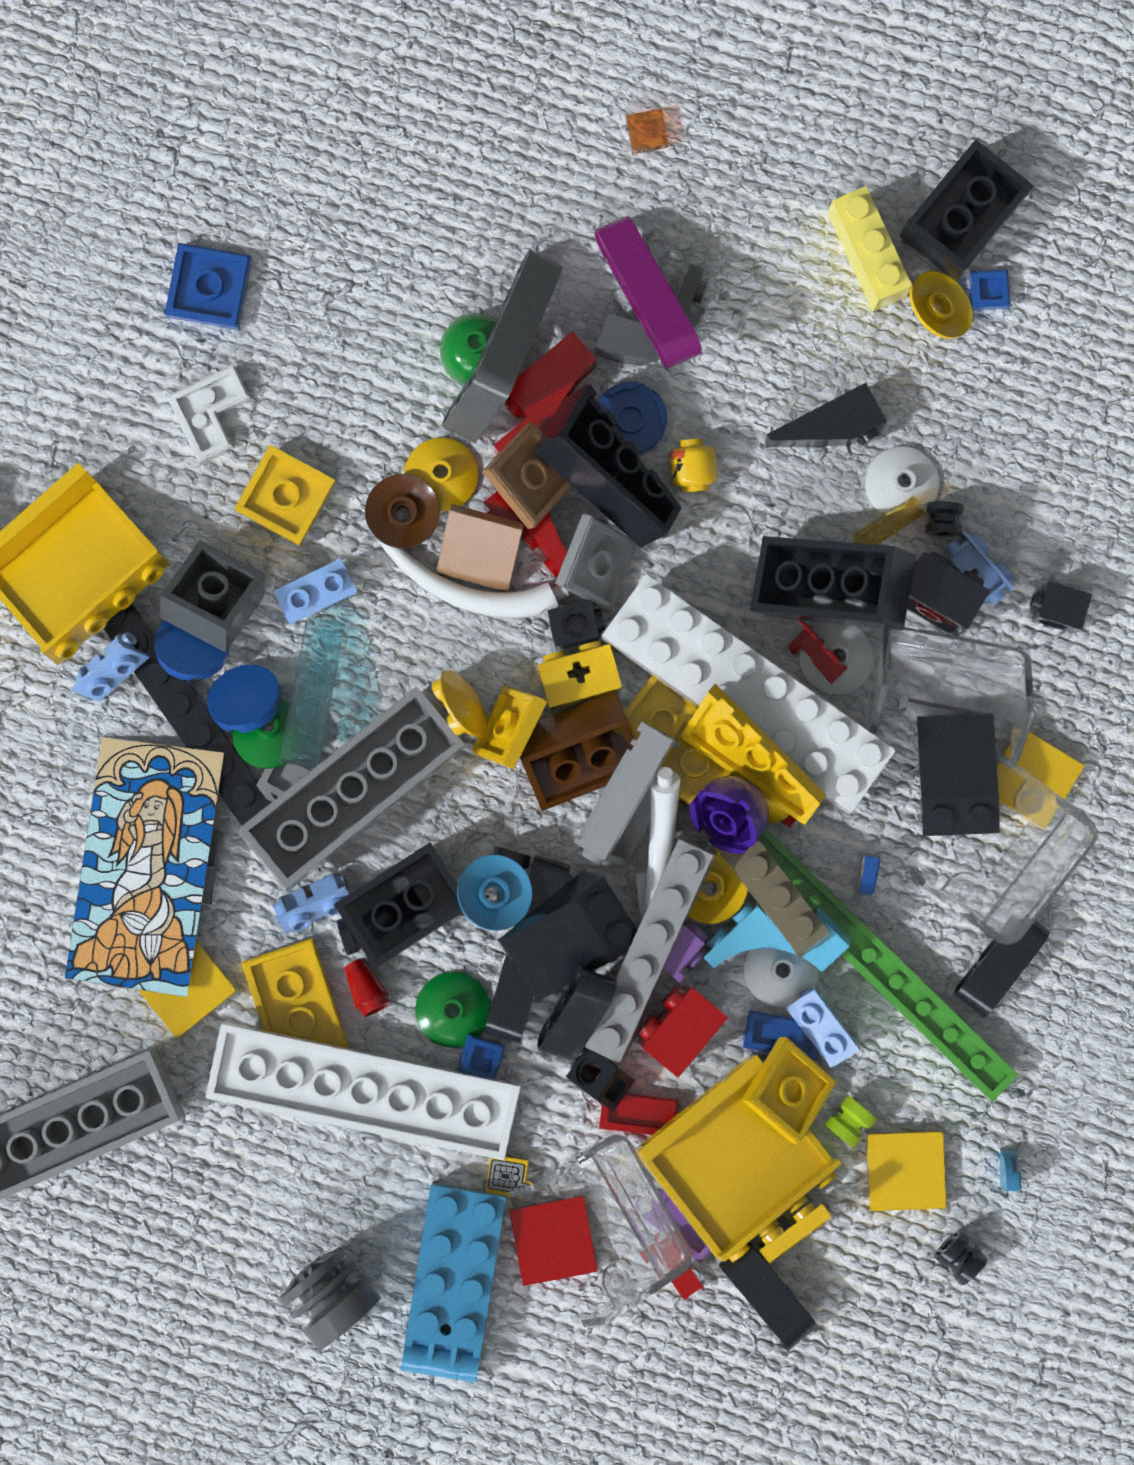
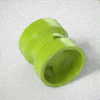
M847 1095L841 1103V1109L844 1112L831 1115L824 1125L854 1149L861 1140L860 1134L862 1131L860 1129L862 1127L865 1129L871 1128L878 1119Z

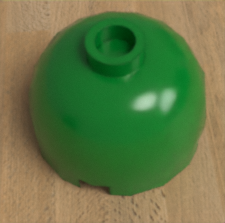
M474 312L458 317L449 324L441 338L440 357L443 368L461 386L465 385L475 370L496 319L488 314Z

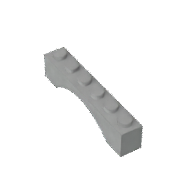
M685 836L678 839L615 979L617 987L614 998L585 1046L586 1048L619 1064L627 1057L666 962L704 886L718 851Z

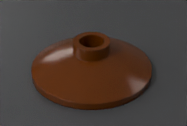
M407 474L389 476L380 481L371 490L365 505V518L372 534L383 544L398 549L412 548L425 542L435 531L440 516L439 502L433 489L422 479ZM405 507L410 510V516L406 520H400L396 517V513L400 508Z

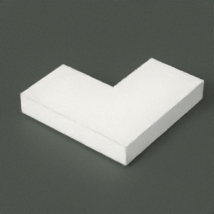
M234 364L167 396L199 464L234 449L218 415L251 400Z

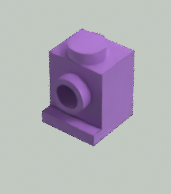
M693 922L688 926H683L664 967L679 983L685 978L680 972L681 969L685 966L690 970L701 959L704 953L700 949L708 938Z

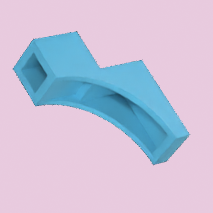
M748 902L733 916V919L737 922L727 932L722 928L719 929L705 943L709 949L703 958L715 968L729 957L753 949L769 948L787 951L795 955L796 953L757 903L753 907ZM819 907L814 913L830 932L831 936L802 958L823 972L850 947L851 938Z

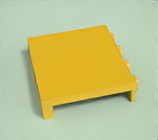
M78 462L0 531V600L41 647L40 651L56 665H59L62 661L74 656L79 646L90 636L102 631L107 621L118 611L129 607L134 602L136 595L145 587L157 582L171 564Z
M751 1055L744 1059L633 1150L717 1260L724 1262L727 1259L734 1262L743 1256L750 1248L747 1243L757 1234L762 1238L774 1230L779 1224L776 1219L786 1210L792 1213L799 1209L808 1200L805 1194L815 1186L821 1189L829 1184L837 1176L834 1170L842 1164L839 1159H832L810 1129L800 1145L793 1144L741 1100L763 1065V1062L757 1055Z

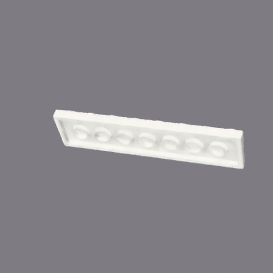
M222 1022L205 1098L504 1160L520 1084Z

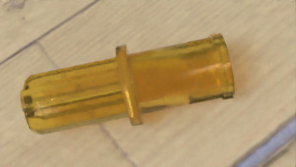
M912 495L908 500L886 514L884 511L880 512L881 517L855 532L853 540L855 543L878 545L892 535L896 538L899 536L898 531L917 519L926 516L923 508L919 506L920 504L915 496Z

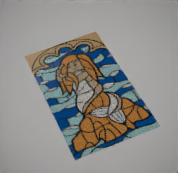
M102 737L65 978L187 997L224 753Z

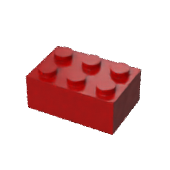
M685 984L682 989L675 985L662 1001L666 1006L657 1018L651 1014L637 1031L641 1036L638 1040L640 1046L677 1078L680 1077L728 1019L725 1014L688 984Z

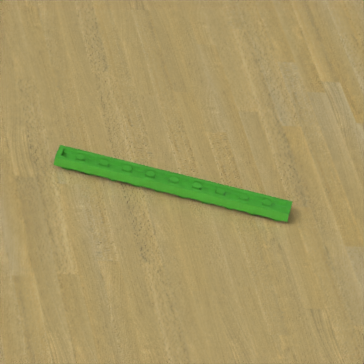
M765 829L759 841L811 909L816 911L821 907L851 938L850 947L841 956L985 1097L993 1102L1014 1081L1018 1074L778 839Z

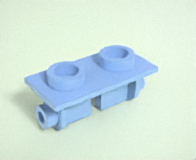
M966 531L961 535L966 540L962 545L956 539L945 548L950 554L947 558L951 560L962 574L964 571L970 572L974 568L978 570L980 574L977 576L984 580L983 586L990 589L984 602L989 601L994 606L1005 597L1000 590L1004 587L1009 592L1015 589L1010 583L1014 577L1002 562L995 565L986 555L990 548L977 533L971 537Z
M340 558L274 590V593L289 624H292L357 593V590Z
M130 632L119 633L103 649L105 658L103 655L98 654L86 666L78 670L77 683L71 688V691L100 702L149 658V655L135 649L134 645L137 643V640Z
M332 873L309 884L313 893L311 898L307 899L303 888L278 898V902L273 904V909L277 915V922L286 934L292 931H303L318 919L339 914L333 904L350 894L342 874L335 876Z
M809 987L799 995V999L786 1006V1009L832 1068L860 1051L861 1048L855 1042L854 1036L848 1033L820 996L819 990Z

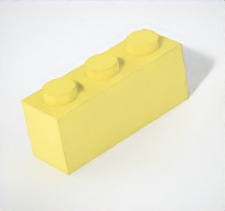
M867 186L832 200L827 214L872 312L906 298L912 288V284Z

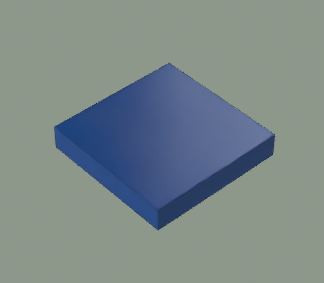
M178 243L164 313L167 318L239 330L252 257L245 254Z

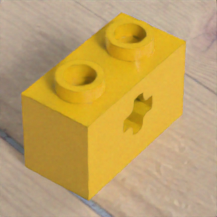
M594 641L579 646L580 652L566 656L564 651H558L543 656L544 662L537 664L549 710L597 698L615 690L616 692L622 690L610 644L602 646L601 641ZM579 665L581 670L588 669L589 673L584 676L583 683H578L576 678H568V675L573 673V666Z

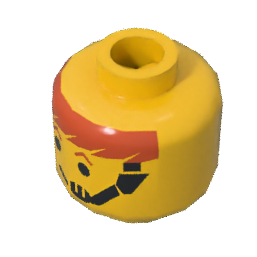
M702 438L680 440L681 448L671 450L668 455L671 484L675 487H680L681 493L710 490V484H714L719 477L716 449L708 445L703 446Z

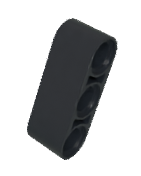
M1021 908L1017 909L965 974L953 994L983 1018L986 1017L1037 954L1051 932Z
M581 966L578 967L542 1026L537 1041V1049L566 1061L575 1062L608 1010L615 995L617 981Z
M748 1242L747 1245L750 1248L743 1256L734 1262H731L730 1259H727L725 1262L721 1261L718 1265L784 1346L790 1350L813 1331L818 1324L753 1245Z

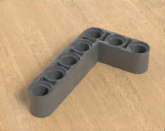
M529 249L518 268L477 366L452 402L443 420V427L474 443L480 438L514 387L563 266Z

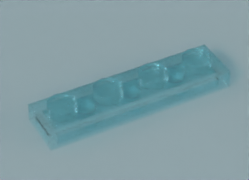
M308 616L305 621L279 762L314 769L320 763L345 624Z

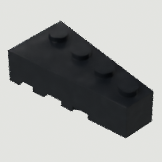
M589 383L564 398L533 451L641 548L667 535L682 507L654 469L647 470L640 459V450L633 441L627 443L615 426L618 422L609 409L604 412L594 398L597 392Z

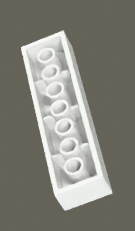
M645 574L602 634L603 641L610 644V646L696 707H699L708 691L716 684L826 794L825 798L847 814L852 813L896 751L647 574Z

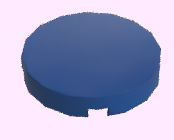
M635 381L622 382L607 389L601 396V399L598 401L604 412L608 409L618 421L615 424L616 428L627 443L630 441L634 442L640 450L639 456L654 449L662 440L668 423L667 409L660 395L653 389L651 390L649 387L644 386V384Z
M165 620L162 621L156 632L155 652L159 665L168 674L181 680L192 681V678L202 677V679L212 677L223 668L229 658V649L224 652Z
M255 664L240 665L226 671L216 679L209 690L207 706L214 722L223 730L230 732L229 729L238 730L239 733H247L263 727L275 717L278 712L277 706L280 700L282 701L283 693L276 676L269 669Z

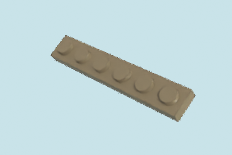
M680 800L690 813V805ZM703 828L702 830L704 831V833L707 835L709 839H711L712 836H710ZM759 840L753 847H749L746 852L741 854L728 853L716 848L799 958L831 936L830 932Z

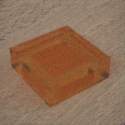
M662 109L626 115L625 120L632 155L668 148L669 143Z

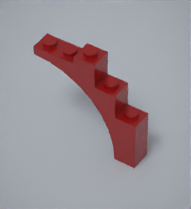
M573 331L517 377L504 405L517 420L521 416L524 420L494 444L496 455L530 422H534L540 431L544 433L564 398L571 395L575 388L596 368V358ZM498 491L483 502L484 509L488 514L523 523ZM549 512L536 527L528 529L524 525L521 539L532 552L536 548L540 550L546 557L543 565L557 579L567 550L561 543Z

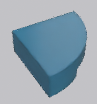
M1000 1149V1187L1005 1191H1020L1022 1189L1021 1173L1016 1172L1018 1156L1013 1149Z

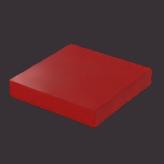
M584 1195L509 1209L523 1286L598 1272Z

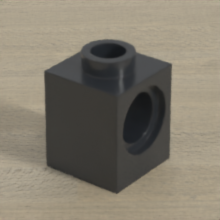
M1048 581L1041 586V590L1035 589L1029 606V610L1034 611L1032 622L1075 634L1083 629L1092 594Z
M592 601L548 610V619L555 650L599 641V632L605 631L601 609L594 610ZM572 616L583 617L588 623L587 630L582 634L571 633L566 627L568 619Z
M588 1048L578 1056L571 1070L565 1076L593 1099L612 1111L616 1109L636 1081L608 1058Z

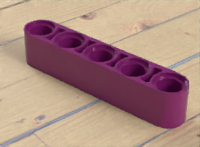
M628 215L595 229L594 234L599 249L664 367L669 369L701 355L702 347L692 324L631 217Z

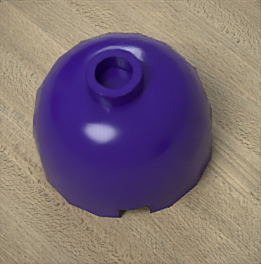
M727 775L710 781L690 803V815L699 833L704 828L712 836L709 843L728 853L741 854L746 852L749 847H753L768 826L769 807L765 797L750 781L738 776Z

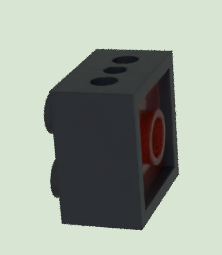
M923 552L915 560L907 610L956 638L968 630L990 589L983 586L984 580L969 571H964L962 574L950 567L952 562L945 556L937 552H931L930 555Z

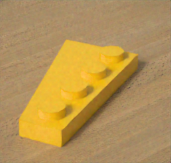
M716 684L712 686L680 735V738L734 776L750 781L760 790L765 798L805 825L826 794Z

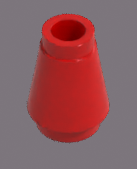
M364 958L357 959L343 968L356 1011L361 1010L363 1016L368 1017L391 1004L388 998L390 992L369 965L366 964Z

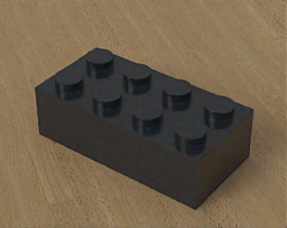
M763 536L750 610L773 618L800 619L802 621L904 631L916 555L896 546Z

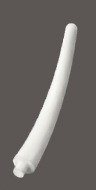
M381 542V546L390 558L417 584L436 597L470 612L503 618L530 617L540 615L549 609L559 608L557 602L569 597L566 589L559 585L551 588L548 582L530 589L514 592H488L468 588L434 573L413 558L405 549L393 548Z
M661 767L650 785V837L641 921L672 852L680 794V777L669 767Z

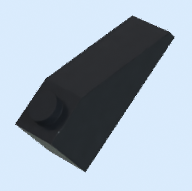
M864 383L768 433L764 443L767 448L851 446L858 441L864 446L882 435L879 430L883 429L887 420L867 383Z

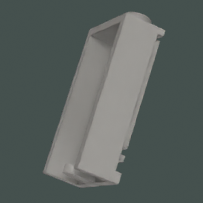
M643 722L640 723L637 731L641 732L638 740L633 739L630 743L634 747L632 750H626L579 834L582 838L575 837L573 841L584 848L581 853L583 857L601 866L603 864L611 869L615 864L628 867L647 834L651 819L650 785L671 748L678 750L681 744L666 733Z

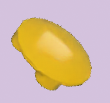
M452 670L442 672L440 678L432 682V690L435 696L444 703L450 714L447 717L449 727L456 735H461L465 732L475 737L484 735L488 727L487 717L476 690L459 673Z

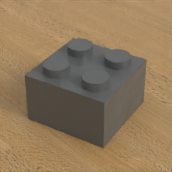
M200 540L161 593L160 618L226 652L264 598L266 574Z

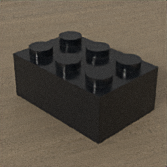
M975 139L908 220L899 237L957 282L1026 199L1034 185Z

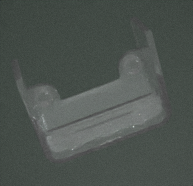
M904 626V631L884 629L870 697L869 732L877 734L881 716L894 717L905 713L908 702L967 714L993 713L995 738H1009L1011 761L1019 762L1035 714L1031 658L1025 651L1019 648L960 636L956 637L950 634Z
M1000 753L996 760L1024 780L1015 793L1013 803L1016 812L1029 822L983 882L971 873L959 872L951 876L945 885L940 888L913 867L908 873L922 887L996 942L1010 945L1018 942L1025 935L1094 846L1098 833L1096 825L1091 819L1020 765Z
M612 1135L603 1138L554 1163L510 1191L512 1198L536 1192L544 1186H547L551 1194L559 1199H570L583 1193L616 1252L618 1259L609 1264L602 1275V1285L610 1301L582 1319L581 1323L584 1327L611 1323L685 1273L691 1264V1250L633 1145L624 1136Z

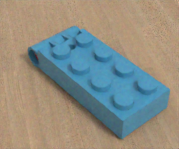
M431 1183L401 1371L477 1382L506 1196L486 1193L483 1190ZM448 1324L451 1326V1331L445 1332L441 1326Z

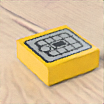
M505 1156L504 1160L490 1158L485 1192L523 1198L529 1159Z

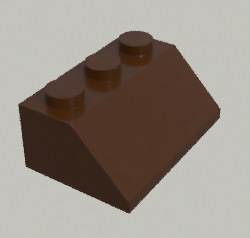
M616 690L538 720L520 756V760L542 811L605 787L626 750H632L634 747L630 743L635 738ZM621 727L626 740L616 734L613 729Z

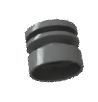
M341 1246L327 1254L318 1256L291 1279L285 1292L277 1299L283 1307L287 1306L297 1297L302 1301L290 1313L292 1319L298 1318L308 1311L311 1312L314 1317L306 1325L303 1332L318 1351L324 1349L344 1334L381 1299V1295L366 1277L351 1285L346 1282L347 1277L356 1266L353 1261L337 1271L334 1266L346 1255Z

